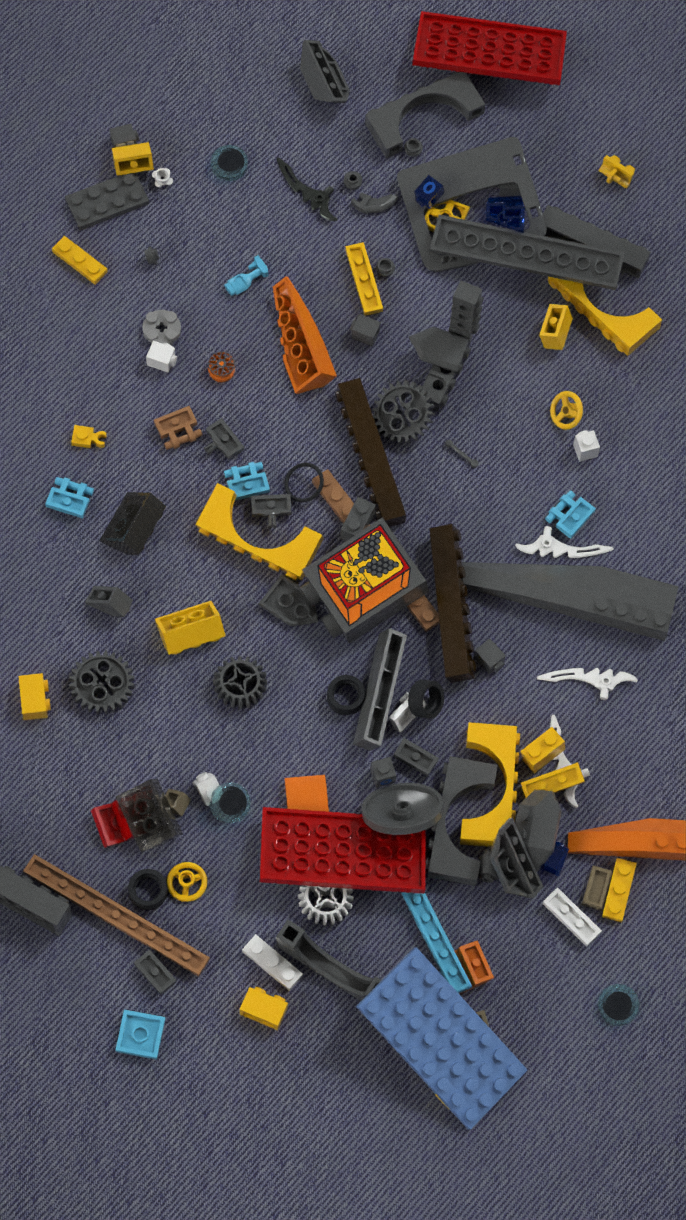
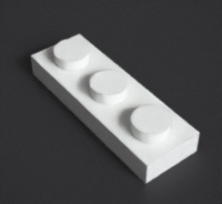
M559 888L555 889L543 901L542 904L586 947L602 932Z
M256 934L242 949L244 954L288 991L303 976V973Z

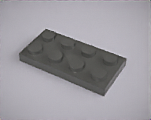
M136 173L120 175L65 196V201L79 231L149 204V199Z

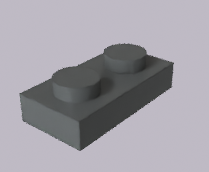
M405 738L393 755L396 759L427 777L439 760L438 757Z
M150 949L134 962L135 967L160 995L177 982Z

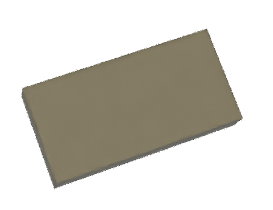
M592 866L581 905L602 910L612 875L611 870Z

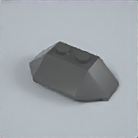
M304 40L300 70L313 98L330 103H346L350 89L336 60L322 47L320 41Z
M534 790L519 804L515 823L537 872L541 868L540 866L554 852L562 813L553 791Z
M509 818L498 830L490 850V860L505 893L534 898L544 886L532 863L514 819Z

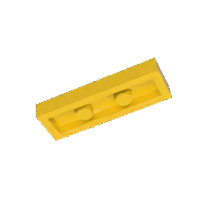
M63 236L52 248L54 254L95 285L108 272L104 265L66 236Z
M577 762L521 782L525 798H527L534 790H546L556 793L585 783V780Z
M620 858L616 859L602 914L603 918L622 923L637 863Z

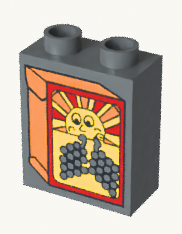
M383 518L302 569L307 582L299 587L312 607L321 602L329 613L321 618L333 639L343 634L349 644L429 592L425 578Z

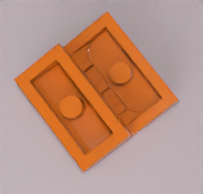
M325 775L285 778L287 809L329 812Z
M478 940L460 946L455 950L472 985V988L468 990L494 979Z

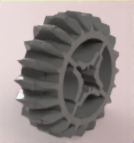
M238 656L237 661L231 657V663L224 660V667L218 666L219 672L214 673V678H216L213 680V685L216 686L214 692L219 693L218 699H224L223 704L225 705L231 702V708L238 704L240 710L243 704L247 708L250 707V702L256 705V698L262 699V693L266 692L265 685H267V680L264 679L266 672H261L263 667L261 665L256 666V660L250 663L249 657H246L245 661L242 660V656ZM241 670H245V671H248V672H250V673L245 674V673H242ZM233 672V678L224 683L226 676ZM237 676L243 682V689L239 682L237 683ZM257 682L255 688L247 694V687ZM232 691H236V692H238L240 695H235V694H232L231 692H232Z

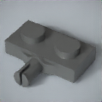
M222 418L206 428V432L213 441L204 447L208 455L218 449L230 460L244 451L243 444Z
M290 494L251 496L252 517H268V528H272V521L273 528L277 527L276 517L291 515Z

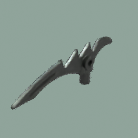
M277 157L278 165L295 192L302 190L303 202L311 200L312 210L320 207V215L323 218L337 221L338 219L328 209L329 196L334 192V189L328 186L322 191L304 185L294 175L292 168ZM285 167L287 168L288 172L290 173L291 177L296 182V184L291 180V178L287 174Z

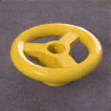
M571 391L560 392L551 403L550 415L557 427L564 430L572 429L578 425L582 418L583 405L581 399ZM568 397H571L575 403H570ZM562 399L563 406L561 412L556 415V406L559 400ZM564 417L575 418L569 424L561 422Z
M182 862L170 870L166 883L169 893L175 899L190 902L204 894L208 881L205 871L199 865L192 862ZM184 868H191L197 871L198 874L194 875L193 872L189 870H184L180 873L179 870ZM173 877L177 878L179 884L183 887L182 895L174 889ZM186 878L191 880L189 883L183 882ZM201 880L200 889L195 894L188 896L189 888L195 882Z

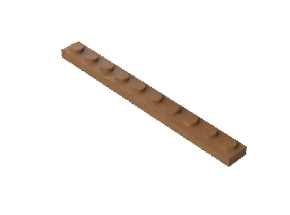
M327 469L322 472L324 485L320 494L344 524L354 503ZM319 475L312 479L316 489H318L320 484ZM425 595L407 606L425 632L440 623L438 612Z
M35 854L23 870V873L198 977L210 960V957Z

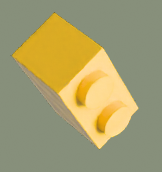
M149 142L112 148L116 175L154 170Z
M549 304L539 334L545 349L563 350L573 320L568 305Z
M43 673L18 676L23 720L48 718L47 711H51L50 698L46 699L45 692H49L48 680H44Z
M551 727L520 751L521 759L535 774L566 750L565 741Z
M249 987L239 1013L244 1017L278 1030L288 1009V1003L281 996L274 995L273 997L266 994V991L262 988Z

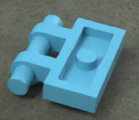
M250 462L248 465L241 467L233 466L231 469L224 471L225 478H234L227 481V486L235 491L237 495L235 501L270 492L265 472L257 474L258 470L263 469L262 462ZM246 473H250V474H251L250 476H245V477H241V478H240V475H241V474H246Z
M56 477L54 484L59 485L60 489L51 488L45 503L46 507L83 518L90 502L89 498L83 496L85 494L92 496L94 488L88 487L87 484L82 482L81 484L72 482L71 479L66 477L64 479ZM68 489L75 490V491H77V493L74 494V493H71V492H67V490H68Z
M571 490L559 499L560 502L548 511L549 514L545 518L548 523L558 519L559 522L556 524V528L570 539L596 510L595 507L582 497L576 502L572 500L576 495ZM565 507H569L570 509L566 514L561 512Z

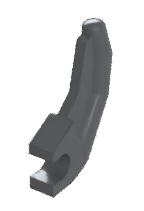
M360 193L359 198L362 201L358 202L353 198L351 199V204L362 213H378L393 207L398 197L389 194L377 199Z

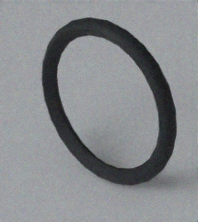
M300 463L292 467L287 473L284 483L285 491L296 502H309L315 499L322 491L324 478L321 470L316 465ZM300 467L315 469L320 478L317 491L308 498H297L289 490V478Z

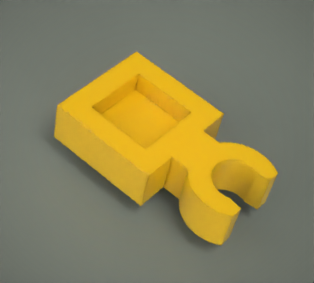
M74 425L71 446L91 448V444H95L99 448H104L105 442L99 441V438H107V433L104 431L94 433V428Z

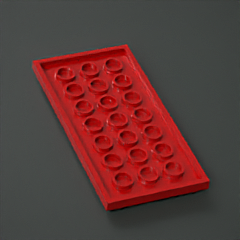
M421 11L412 65L560 85L567 31Z
M262 808L259 882L425 893L426 830L406 835H390L380 833L368 827L363 820L362 814Z

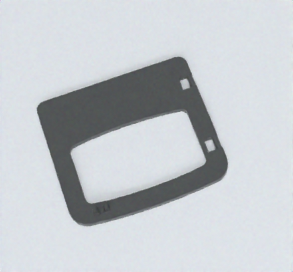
M516 137L506 138L406 168L397 174V181L422 262L430 271L441 272L480 263L430 252L432 239L425 220L424 211L460 196L497 186L516 184L530 222V227L522 232L541 236L546 235V221L521 143ZM520 156L522 164L516 166L513 157ZM428 182H433L435 190L429 194L425 193L423 190L424 185ZM428 185L426 190H431L432 185ZM536 208L538 217L532 218L530 209Z

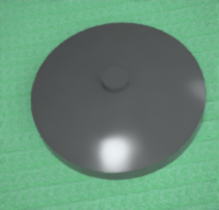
M398 783L373 791L365 798L361 809L363 820L371 829L384 834L406 835L421 832L435 825L443 816L444 803L440 793L429 786L417 783Z

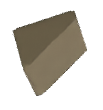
M168 789L160 807L183 816L191 799L184 792Z

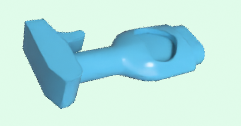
M259 255L255 256L254 262L248 266L250 270L257 269L249 274H238L229 279L228 283L224 285L231 296L238 295L251 286L252 280L260 275L268 277V268Z

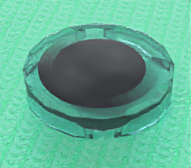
M221 146L212 154V172L216 177L223 178L226 181L241 178L248 168L246 153L237 146Z
M225 782L218 785L212 792L210 808L218 820L226 823H236L248 814L250 796L242 785Z
M610 985L599 996L598 1010L604 1021L611 1025L623 1026L635 1019L639 1012L640 1003L638 996L633 989L626 985Z

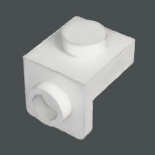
M207 772L196 777L197 780L192 783L197 787L205 805L209 806L220 800L223 791L215 775L207 774Z

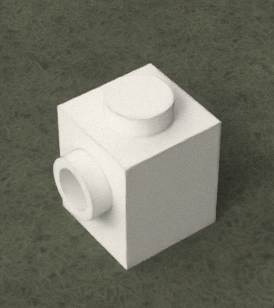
M153 341L146 356L147 365L169 373L171 366L174 367L177 361L175 348L168 343Z
M586 430L581 431L575 435L573 446L579 462L598 457L600 446L594 430L589 432Z

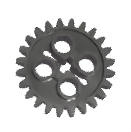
M407 380L404 381L403 385L400 381H397L396 387L390 383L389 390L383 388L384 395L378 394L380 401H374L378 407L372 409L377 413L373 416L374 420H378L375 423L376 427H381L378 432L381 434L385 433L384 437L386 439L390 438L392 442L398 440L400 444L403 443L404 439L407 443H410L411 437L417 441V434L424 436L422 430H429L427 423H433L429 419L430 416L435 415V413L430 411V409L435 407L429 403L433 399L430 396L426 397L429 392L423 390L421 385L416 387V383L413 381L410 386ZM408 395H411V401L409 403H405V398ZM394 403V409L388 412L389 405ZM400 405H401L404 409H406V410L404 411V414H405V416L407 417V419H406L403 415H401V414L403 413V410H402V408L400 407ZM419 412L418 419L413 420V414ZM402 421V426L396 429V423Z
M97 650L96 656L89 653V659L82 656V664L76 662L77 669H71L72 674L75 675L69 676L70 682H73L69 684L70 689L73 690L71 695L76 697V704L82 702V709L88 706L89 713L93 709H96L97 715L100 713V710H103L105 715L108 709L115 712L116 705L122 708L121 702L128 703L127 696H132V691L130 690L134 689V683H132L134 676L131 675L133 673L132 668H127L129 666L127 661L122 663V656L116 659L115 652L111 656H108L107 650H105L103 655H100L99 650ZM102 666L109 668L106 672L99 671ZM91 669H93L96 672L97 676L102 682L106 683V688L102 683H98V678L93 672L90 671ZM86 678H91L93 680L89 684L83 682V680ZM114 681H119L121 685L118 687H113L111 683ZM107 689L113 693L112 696L107 692ZM97 693L105 694L101 699L95 697Z

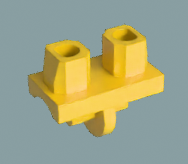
M606 155L599 168V172L607 176V183L611 184L615 181L627 189L633 178L635 168L631 165L623 166L620 164V158L615 155L611 157Z

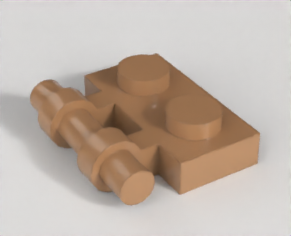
M190 406L154 419L155 427L161 439L168 436L170 438V441L164 443L166 450L179 448L181 444L189 441L190 443L194 442L196 438L203 436L200 429L193 431L191 428L197 425V420ZM183 430L186 431L185 435L178 438L175 435Z

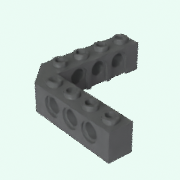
M460 281L453 295L449 332L470 338L462 361L464 358L467 359L471 352L469 346L473 335L477 334L480 326V313L483 307L481 305L484 297H481V288L464 281ZM462 361L457 372L436 365L432 366L422 386L423 390L429 392L426 397L430 396L433 399L429 402L435 406L432 410L439 412L441 406L445 407L449 398L447 393L449 390H453L456 383L454 378L456 374L460 375L464 364H462ZM448 371L449 374H443L441 372ZM437 386H438V387H441L442 389H441V390H435L434 387H437Z

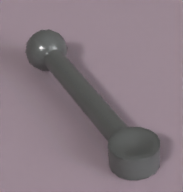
M452 440L445 442L447 447H451L469 461L472 468L478 466V461L472 460L457 448Z

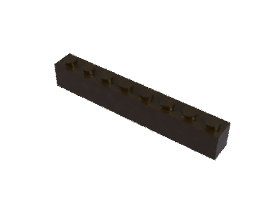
M357 378L338 383V389L335 392L336 400L338 403L341 402L342 418L347 420V433L349 437L352 436L353 451L355 454L358 453V466L360 471H364L365 477H363L365 487L371 491V494H369L370 502L376 505V520L378 521L383 518L389 527L405 523L406 513L361 379Z
M453 524L429 528L445 677L451 683L474 679L476 665L475 661L472 660L471 653H474V646L469 634H472V628L467 618V615H470V610L465 600L468 592L466 585L463 584V578L466 577V574L461 564L463 559V551L459 547L461 533Z

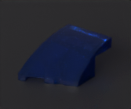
M521 196L488 198V203H486V221L524 233L526 210Z

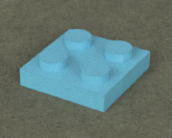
M124 1010L116 1052L157 1060L165 1017Z

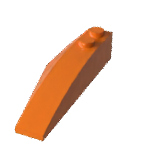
M285 276L273 286L275 307L279 311L278 327L282 331L280 342L284 346L285 352L283 362L295 393L300 394L324 387L336 378L337 375L325 343L309 310L290 279Z
M648 818L569 832L567 853L686 861V820Z

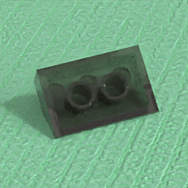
M127 492L99 541L127 555H139L144 549L147 539L153 533L158 520L162 517L166 506L152 493Z
M150 779L116 796L141 853L183 835L158 779Z

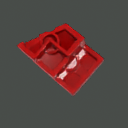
M152 790L136 793L131 797L115 800L110 804L91 809L104 848L126 842L149 832Z

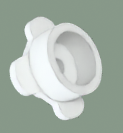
M160 168L152 173V177L155 178V186L158 188L162 187V185H171L173 183V179L170 178V170L167 168Z

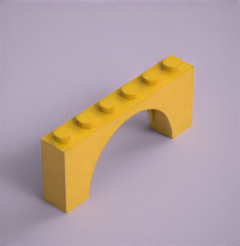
M548 276L549 285L557 289L566 301H570L580 314H584L588 318L592 326L600 329L603 336L608 340L610 339L616 348L627 356L661 327L662 319L649 307L631 316L609 315L597 309L589 301L582 283Z
M217 483L195 524L199 529L198 532L207 537L210 535L216 537V541L225 546L227 543L234 546L233 549L241 554H244V552L250 554V558L259 563L262 561L268 563V567L277 572L279 570L286 572V576L293 580L297 578L303 580L304 573L302 569L311 564L324 539L323 535L304 526L300 534L284 546L273 549L254 547L245 542L234 528L232 510L237 496L235 491Z
M468 722L466 748L478 750L496 762L505 779V794L497 807L489 813L477 818L462 819L461 845L491 847L501 826L509 818H513L515 822L516 810H512V803H516L517 791H513V785L517 784L518 772L514 771L515 764L519 762V752H515L516 745L520 744V733H517V726Z

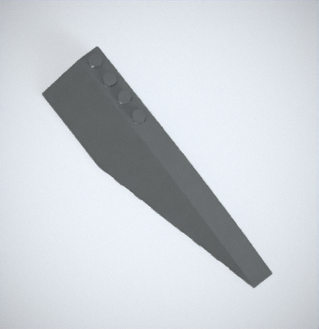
M461 562L466 577L463 578V584L469 590L665 641L679 587L603 566Z

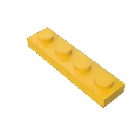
M364 242L345 246L364 316L383 312L382 302Z

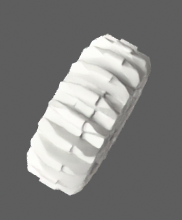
M300 886L299 891L302 893L298 894V899L302 901L299 902V907H304L302 909L303 914L309 913L307 916L308 920L315 917V924H318L319 920H323V925L325 926L327 920H330V923L333 925L335 924L334 918L342 921V915L347 916V909H352V904L349 902L354 900V897L350 895L353 893V889L338 888L343 897L342 903L339 904L334 897L337 888ZM311 891L314 892V896L318 899L314 907L309 901ZM329 895V899L322 900V896L326 897ZM329 907L333 911L323 912L321 910L323 908Z

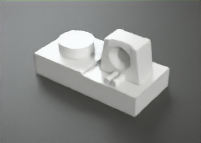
M408 692L399 699L401 705L389 717L394 729L400 733L416 717L409 709ZM423 698V706L425 707L427 704Z

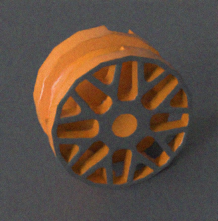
M216 352L209 358L208 372L214 381L226 382L234 376L235 360L227 352Z

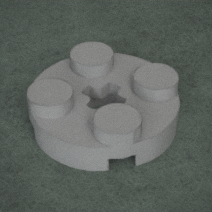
M156 310L146 315L142 326L143 335L146 340L151 342V345L153 341L172 345L176 339L178 340L181 335V323L175 312ZM164 325L167 329H164V332H160L157 327Z

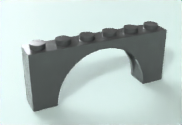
M453 72L449 77L438 79L429 86L420 87L411 94H405L400 99L389 101L384 106L372 109L365 114V125L385 158L403 151V140L399 133V124L405 114L418 105L425 103L446 104L458 110L467 121L484 114L485 103L465 72Z
M452 756L449 757L448 763L444 762L442 774L446 775L445 782L441 781L439 793L443 794L444 813L442 818L432 827V831L436 833L434 839L430 838L428 851H432L431 858L426 859L425 870H428L427 877L476 886L481 861L464 855L453 845L446 831L445 817L450 806L462 795L475 790H493L498 765Z
M290 920L286 921L276 936L279 949L359 1001H362L382 981L378 977L370 978L345 966L321 949L310 939L304 929Z

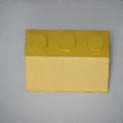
M212 601L155 619L164 647L169 655L179 654L185 649L197 648L203 643L215 642L226 636L220 614Z

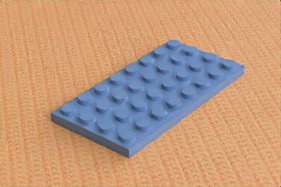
M414 947L356 1006L469 1130L478 1123L527 1071L526 1067L417 947Z

